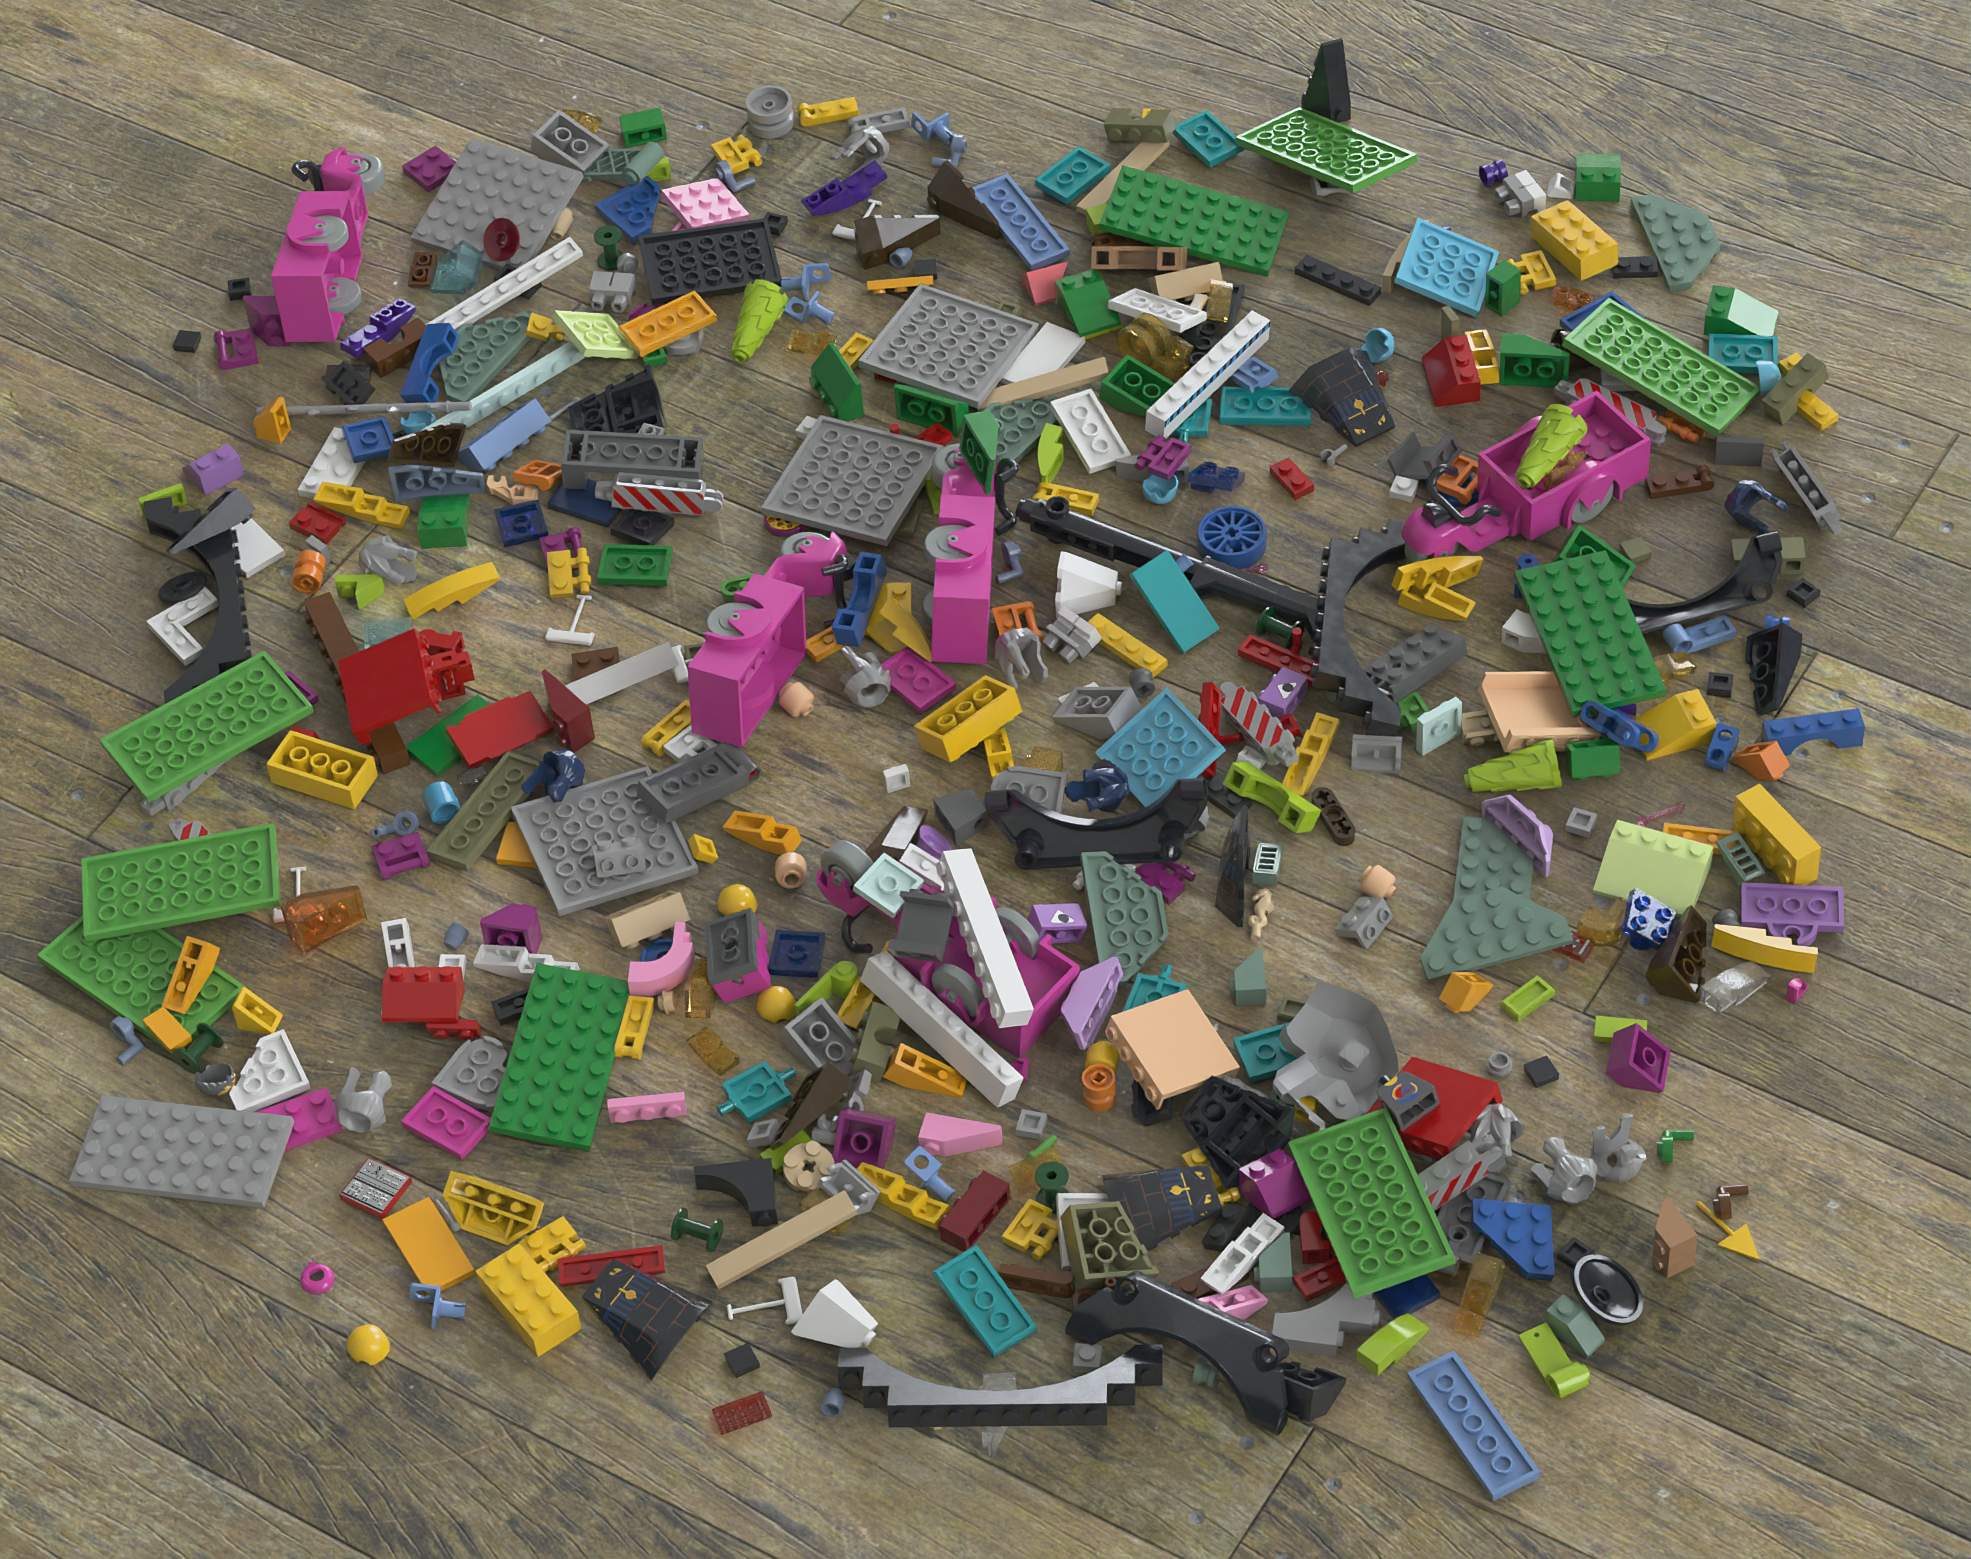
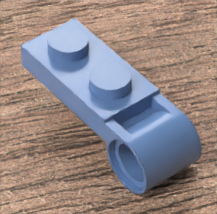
M1726 615L1683 629L1680 624H1673L1663 632L1664 640L1676 656L1696 652L1737 636V630Z

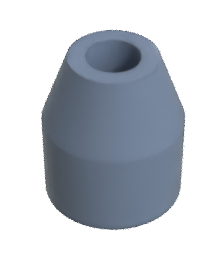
M908 247L898 248L890 254V263L897 269L902 268L909 263L912 251Z
M452 923L445 933L444 945L451 950L456 949L463 944L469 934L468 930L458 923Z
M831 1388L824 1395L820 1408L824 1415L832 1418L841 1415L844 1406L842 1390Z

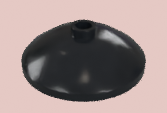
M1594 1254L1584 1256L1575 1264L1571 1275L1573 1289L1579 1302L1591 1315L1602 1322L1617 1326L1631 1324L1640 1316L1643 1309L1641 1290L1633 1276L1622 1265L1606 1256Z

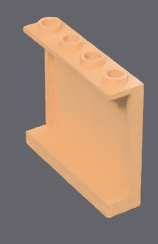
M1554 671L1484 673L1478 691L1505 752L1530 747L1531 744L1548 739L1553 740L1555 751H1565V743L1599 739L1600 731L1593 727H1588L1580 716L1572 717Z
M1188 989L1110 1017L1105 1030L1107 1038L1110 1042H1113L1119 1051L1120 1058L1126 1062L1132 1071L1133 1078L1140 1083L1147 1099L1153 1103L1157 1110L1161 1108L1164 1099L1204 1085L1211 1075L1232 1083L1240 1069V1066Z

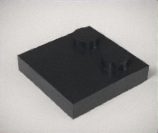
M629 509L610 528L612 536L635 545L654 546L674 526V518L656 511Z

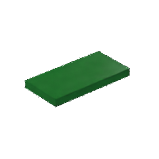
M477 694L406 746L408 754L438 777L462 759L446 734V728L458 726L459 722L463 721L466 715L491 704Z

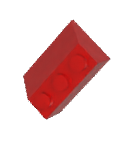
M1467 335L1446 337L1422 356V363L1435 407L1480 401L1481 381Z
M451 966L387 967L382 987V1022H457L465 994L462 968Z

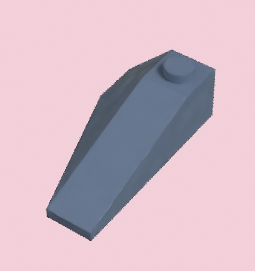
M423 465L389 467V475L396 502L420 500L424 496L486 492L483 473Z

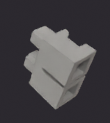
M593 271L589 287L592 310L602 311L604 306H611L614 312L623 313L625 307L630 308L631 297L635 296L637 290L634 274L615 272L613 277V272Z

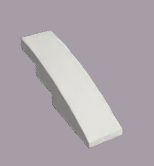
M481 944L473 962L474 967L525 982H531L536 963L580 970L576 962L554 961L552 955L530 954L526 947Z
M1263 1213L1251 1228L1247 1227L1235 1242H1230L1200 1278V1281L1223 1295L1259 1261V1255L1284 1233L1285 1227Z

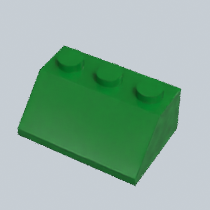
M831 342L810 367L811 377H809V382L812 389L818 391L821 403H826L831 418L835 417V419L849 422L864 416L861 383L835 344Z
M895 384L894 395L898 420L925 428H930L934 424L939 423L951 432L952 436L958 437L960 435L964 415L969 414L968 403L908 385Z

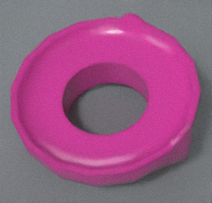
M309 1262L308 1267L301 1274L300 1282L304 1291L311 1294H321L332 1287L335 1277L333 1271L327 1265ZM315 1272L324 1274L323 1279L320 1281H312L309 1278Z

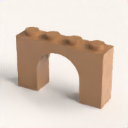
M1092 246L1091 269L1184 270L1187 269V247Z

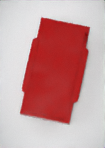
M527 691L514 698L506 697L466 715L464 720L459 722L458 726L447 727L446 734L468 769H472L506 754L507 751L510 752L553 732L554 726L532 692Z

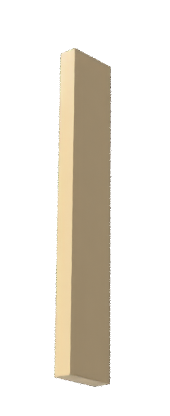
M1169 141L1167 143L1141 142L1076 205L1077 211L1086 215V208L1108 203L1122 165L1144 171L1170 146Z
M1105 357L994 388L978 411L982 412L991 403L1000 402L1001 405L1014 404V400L1031 398L1033 400L1103 380L1109 374Z
M844 1190L707 1264L706 1268L719 1290L858 1214L857 1210Z

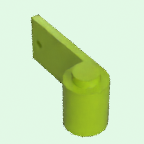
M841 961L835 964L794 1004L796 1017L821 997L826 1001L832 994H835L840 998L846 999L858 978L856 965L850 961Z
M1547 1322L1518 1335L1520 1342L1554 1397L1561 1399L1589 1385L1588 1380L1591 1376L1588 1368L1577 1361L1571 1363Z

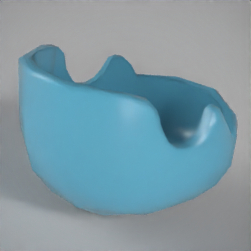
M1373 328L1364 335L1366 343L1361 346V350L1367 351L1371 363H1380L1392 356L1395 343L1389 331L1384 328Z
M1756 361L1761 395H1767L1780 382L1781 373L1777 365L1771 361Z
M410 412L407 420L403 417L400 419L402 429L406 435L419 432L436 421L435 415L431 412Z
M1151 474L1148 479L1143 481L1141 491L1147 501L1154 504H1166L1174 499L1178 488V480L1174 474L1168 481Z

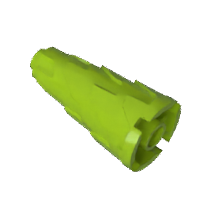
M755 279L754 283L751 284L750 281L744 290L743 303L730 351L733 360L738 363H744L751 359L786 308L788 297L785 291L782 296L779 293L781 288L772 282Z
M1551 404L1546 408L1515 474L1517 484L1525 489L1534 487L1545 475L1551 472L1559 460L1562 461L1574 446L1576 447L1587 433V425L1579 414L1576 418L1571 415L1573 409L1561 404Z
M1552 739L1531 744L1530 747L1509 752V755L1488 760L1484 764L1469 768L1468 774H1464L1466 788H1472V792H1499L1514 789L1523 791L1538 788L1545 790L1562 787Z

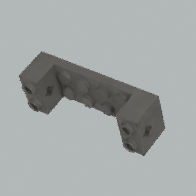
M566 430L561 462L563 488L586 489L588 472H624L702 480L704 465L703 437Z

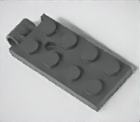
M1488 1173L1484 1178L1442 1205L1437 1219L1455 1256L1456 1263L1435 1271L1455 1277L1461 1263L1467 1265L1468 1270L1473 1272L1487 1237L1482 1232L1479 1234L1471 1227L1472 1199L1504 1201L1510 1189L1511 1180ZM1455 1235H1461L1463 1239L1456 1240L1453 1237Z

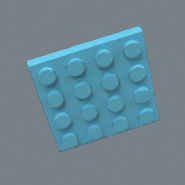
M1417 218L1394 283L1476 317L1486 291V273L1494 268L1499 251Z
M1166 687L1095 753L1101 760L1105 758L1126 773L1130 791L1147 807L1159 799L1177 779L1196 778L1226 750Z

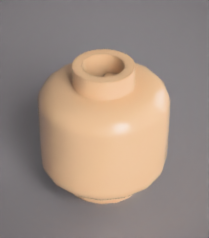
M789 682L779 692V704L793 717L806 716L814 708L812 705L814 695L801 682Z
M788 852L778 857L775 862L777 882L787 889H795L803 885L807 879L805 859L800 854Z
M1375 865L1373 868L1369 866L1358 881L1361 883L1360 890L1368 897H1380L1389 900L1397 889L1393 886L1396 880L1395 876L1380 865Z

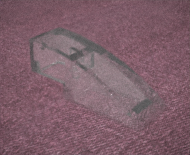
M1753 961L1743 963L1724 971L1701 987L1700 999L1719 1014L1731 1004L1735 1006L1740 1004L1770 981L1772 976Z

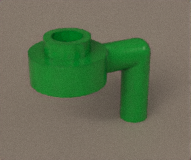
M1694 1130L1663 1131L1662 1141H1657V1157H1662V1162L1673 1163V1140L1694 1141Z

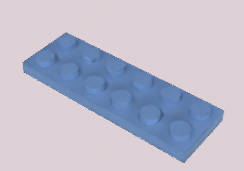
M1008 173L973 187L978 202L980 204L985 203L999 222L1000 233L1031 271L1070 256V249Z
M1455 1351L1447 1353L1407 1373V1379L1492 1501L1540 1478V1470Z

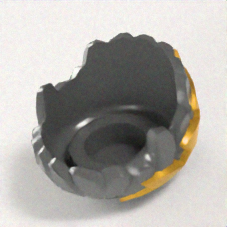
M224 1063L207 1065L201 1074L199 1072L195 1073L194 1086L199 1093L204 1095H224L231 1091L235 1085L234 1069L229 1064Z

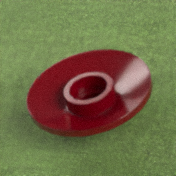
M507 218L493 220L486 228L483 238L484 249L487 255L499 262L512 258L520 242L517 226Z

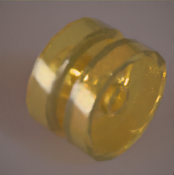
M1144 312L1139 314L1130 324L1120 329L1116 335L1117 345L1123 357L1128 354L1149 368L1154 367L1159 360L1164 359L1174 348L1170 331L1158 317L1151 313Z

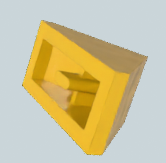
M246 987L241 988L232 1006L238 1029L265 1035L275 1032L283 1016Z

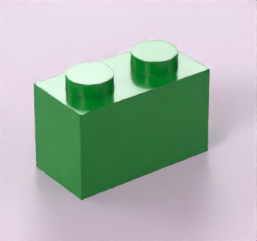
M660 107L619 116L621 133L626 148L647 144L648 142L667 140L665 122Z
M1503 260L1486 273L1485 306L1500 316H1503L1520 303V269Z
M1603 738L1565 743L1566 771L1572 779L1586 780L1590 776L1610 777L1614 773H1620L1619 744L1612 739Z

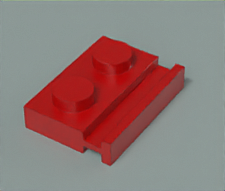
M308 502L305 509L302 508L289 521L290 529L307 537L313 535L325 545L340 531L339 528L346 525L344 517L311 502Z

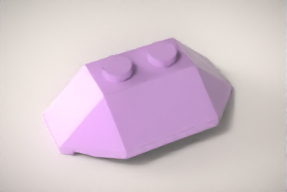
M1510 794L1482 802L1481 818H1487L1492 821L1534 861L1533 867L1545 878L1548 877L1550 874L1553 842L1551 828L1546 824L1544 825L1536 818L1533 811L1528 810Z
M1117 957L1109 958L1081 971L1077 980L1073 982L1067 999L1061 1005V1014L1081 1050H1086V1048L1093 1044L1111 1009L1117 993L1118 983L1123 977Z

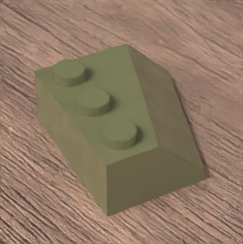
M1119 1201L1069 1205L1061 1215L1060 1219L1075 1291L1080 1289H1104L1106 1278L1114 1277L1117 1283L1119 1279L1133 1271L1142 1272L1152 1278L1160 1274L1156 1266H1152L1148 1259V1252L1144 1245L1139 1243L1133 1232L1134 1227Z

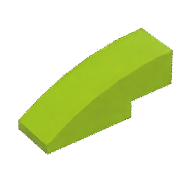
M1046 423L1041 433L1038 445L1040 482L1052 483L1064 462L1063 427Z
M1409 1313L1402 1315L1377 1331L1357 1349V1362L1378 1377L1391 1363L1395 1365L1429 1331V1327Z

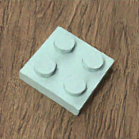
M1457 697L1441 703L1437 708L1425 712L1417 718L1416 750L1422 756L1461 735L1462 702Z
M883 853L855 883L853 891L891 918H894L904 907L905 903L899 896L900 891L920 890L924 880Z

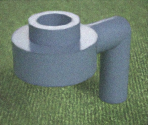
M954 135L950 160L933 157L931 165L941 167L943 162L948 160L953 166L957 167L959 157H961L962 153H966L967 140H964V135Z
M726 160L716 163V168L714 169L716 178H719L723 183H727L732 192H737L756 184L753 176L736 182L733 178L732 169Z
M1012 540L1002 543L1001 550L1004 560L1008 565H1011L1012 571L996 575L998 584L1023 576V570L1019 563V557H1021L1019 545L1014 544Z
M403 811L395 815L393 823L373 828L371 834L373 837H380L397 832L399 835L405 836L417 831L419 820L413 812ZM406 818L411 822L410 827H407L404 823Z
M117 1016L109 1023L110 1029L120 1041H127L131 1046L116 1058L118 1063L123 1066L141 1052L144 1045L134 1035L133 1023L126 1017Z

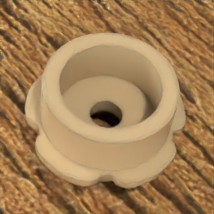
M664 990L662 995L658 996V1005L660 1011L664 1010L666 1015H669V1012L676 1011V999L673 991L666 992Z

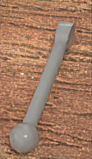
M577 396L574 397L570 403L551 416H548L549 419L553 420L568 410L569 406L581 399Z
M434 1192L428 1194L449 1222L451 1231H459L460 1225L458 1222H454Z

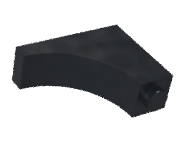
M771 1158L694 1167L697 1190L718 1191L735 1198L748 1212L752 1227L778 1224L774 1172Z

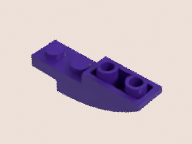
M873 161L842 182L835 178L801 200V202L812 216L837 212L872 195L870 189L888 177L876 161Z
M397 299L371 315L369 325L341 341L340 350L358 358L364 354V347L380 338L389 343L400 332V327L407 324L416 311V306Z

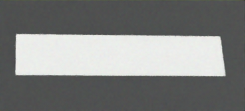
M666 642L565 686L587 705L674 668L679 664L669 642Z

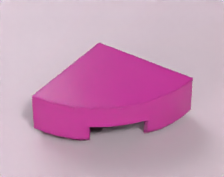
M1799 978L1793 979L1787 986L1786 1001L1792 1004L1796 1003L1807 991V983Z
M1029 1057L1018 1058L1016 1062L1010 1064L1024 1077L1022 1083L1027 1082L1030 1064Z

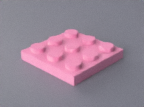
M719 178L663 189L661 192V198L687 229L748 221L749 218L747 211Z

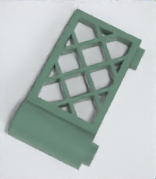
M648 142L643 148L607 149L582 173L584 177L581 182L625 179L629 184L638 185L664 157L663 149L655 142Z

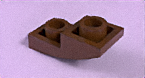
M436 252L414 253L413 266H410L408 286H431L437 264Z

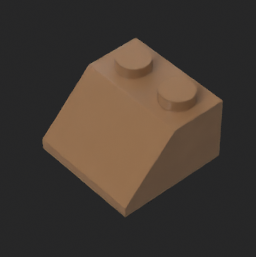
M1669 1197L1663 1199L1655 1229L1652 1262L1658 1271L1661 1270L1666 1278H1669L1694 1266L1697 1234Z

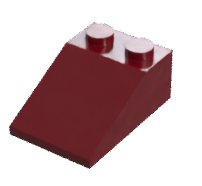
M544 669L542 675L557 735L556 740L562 748L566 747L569 751L575 753L595 739L590 708L548 670Z

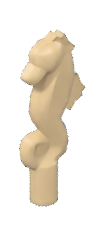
M1266 888L1257 890L1255 895L1251 897L1253 902L1258 901L1254 906V915L1248 918V924L1251 927L1250 939L1255 942L1260 941L1261 929L1267 924L1265 913L1269 914L1275 910V906L1271 902L1272 893Z

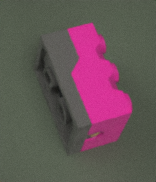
M751 908L705 923L708 981L724 1003L771 988L770 974L767 969V964H769V955L766 951V945H768L767 930Z

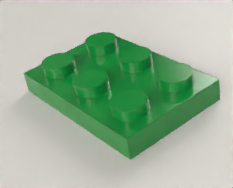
M604 544L597 576L598 584L667 586L673 548L672 546Z

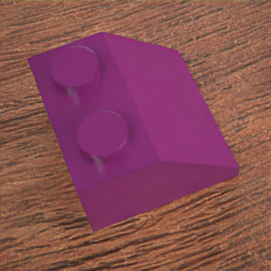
M243 296L249 326L253 329V333L268 346H290L291 342H286L276 296Z
M512 903L482 918L480 921L485 945L526 947L530 954H537L543 937L536 907Z
M1637 1023L1613 1033L1606 1074L1622 1087L1657 1093L1663 1092L1671 1050Z
M851 1108L841 1111L839 1113L833 1152L834 1163L837 1164L841 1163L842 1160H847L853 1167L858 1168L864 1162L884 1169L893 1145L897 1118Z
M1281 1149L1239 1169L1240 1195L1272 1219L1311 1200L1295 1159Z

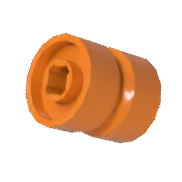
M305 550L297 555L291 584L295 590L304 594H313L320 590L326 566V559L322 554L313 550Z
M1095 1064L1086 1068L1082 1074L1083 1101L1085 1106L1094 1112L1108 1111L1115 1105L1117 1098L1114 1071L1103 1064Z

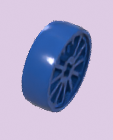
M1226 506L1215 509L1205 515L1197 530L1198 550L1203 559L1206 556H1210L1215 561L1223 562L1237 569L1249 568L1263 557L1266 550L1267 530L1264 521L1257 513L1244 507Z

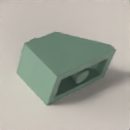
M1257 949L1234 970V981H1229L1230 996H1235L1236 1006L1266 1004V982L1262 949Z
M1283 1233L1259 1255V1266H1254V1282H1260V1293L1292 1292L1290 1233Z
M1562 1294L1546 1310L1545 1323L1547 1322L1554 1335L1587 1359L1604 1342L1605 1338L1585 1308L1566 1295Z

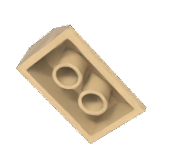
M1219 262L1147 278L1152 294L1175 302L1176 299L1183 297L1185 301L1193 300L1195 293H1207V295H1210L1212 292L1218 291V289L1225 288Z
M673 890L666 891L602 917L618 947H625L626 950L640 945L639 940L648 937V940H653L662 936V931L671 928V931H674L675 922L691 920L681 893Z

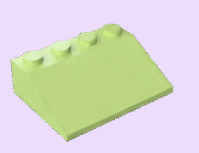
M1617 820L1608 841L1593 893L1681 917L1688 906L1692 905L1695 907L1712 865L1713 846Z

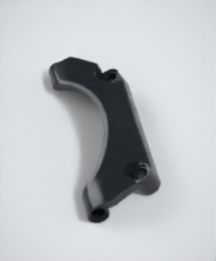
M1777 530L1751 537L1741 560L1734 570L1720 584L1698 597L1671 604H1648L1627 599L1642 635L1666 629L1673 624L1681 625L1752 605L1763 604L1772 597V585L1775 584L1783 561L1781 554L1782 543ZM1761 586L1766 590L1767 595L1765 598H1760L1756 595V587Z
M1205 778L1177 779L1159 799L1149 806L1128 815L1108 819H1085L1063 815L1037 804L1015 789L988 790L985 792L984 797L985 809L987 812H991L992 820L1010 843H1016L1017 851L1014 862L1022 870L1081 867V852L1106 851L1113 856V860L1118 864L1175 862L1182 855L1185 843L1184 834L1192 833L1208 802Z
M1133 1271L1119 1279L1114 1290L1106 1287L1074 1307L1066 1325V1335L1091 1346L1115 1335L1141 1332L1157 1334L1179 1341L1200 1353L1220 1371L1236 1393L1249 1422L1277 1436L1284 1430L1288 1421V1413L1285 1412L1288 1401L1284 1371L1278 1368L1279 1362L1287 1358L1290 1349L1288 1343L1283 1338L1275 1336L1139 1271ZM1129 1281L1134 1285L1135 1290L1130 1287ZM1270 1348L1275 1351L1276 1357L1272 1355Z

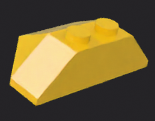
M888 582L882 585L865 630L889 655L897 654L907 645L892 635L897 626L879 612L887 600L893 597L912 614V582Z
M450 1171L443 1192V1197L448 1202L461 1229L505 1245L512 1244L537 1227L544 1206L543 1202L526 1194L455 1171Z

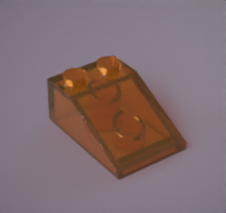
M357 885L303 893L280 905L288 936L303 955L367 920L360 889Z

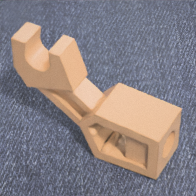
M488 475L486 484L491 495L495 494L512 504L514 510H536L539 498L537 486L514 485L509 488L505 476H501V480L495 482L494 475Z

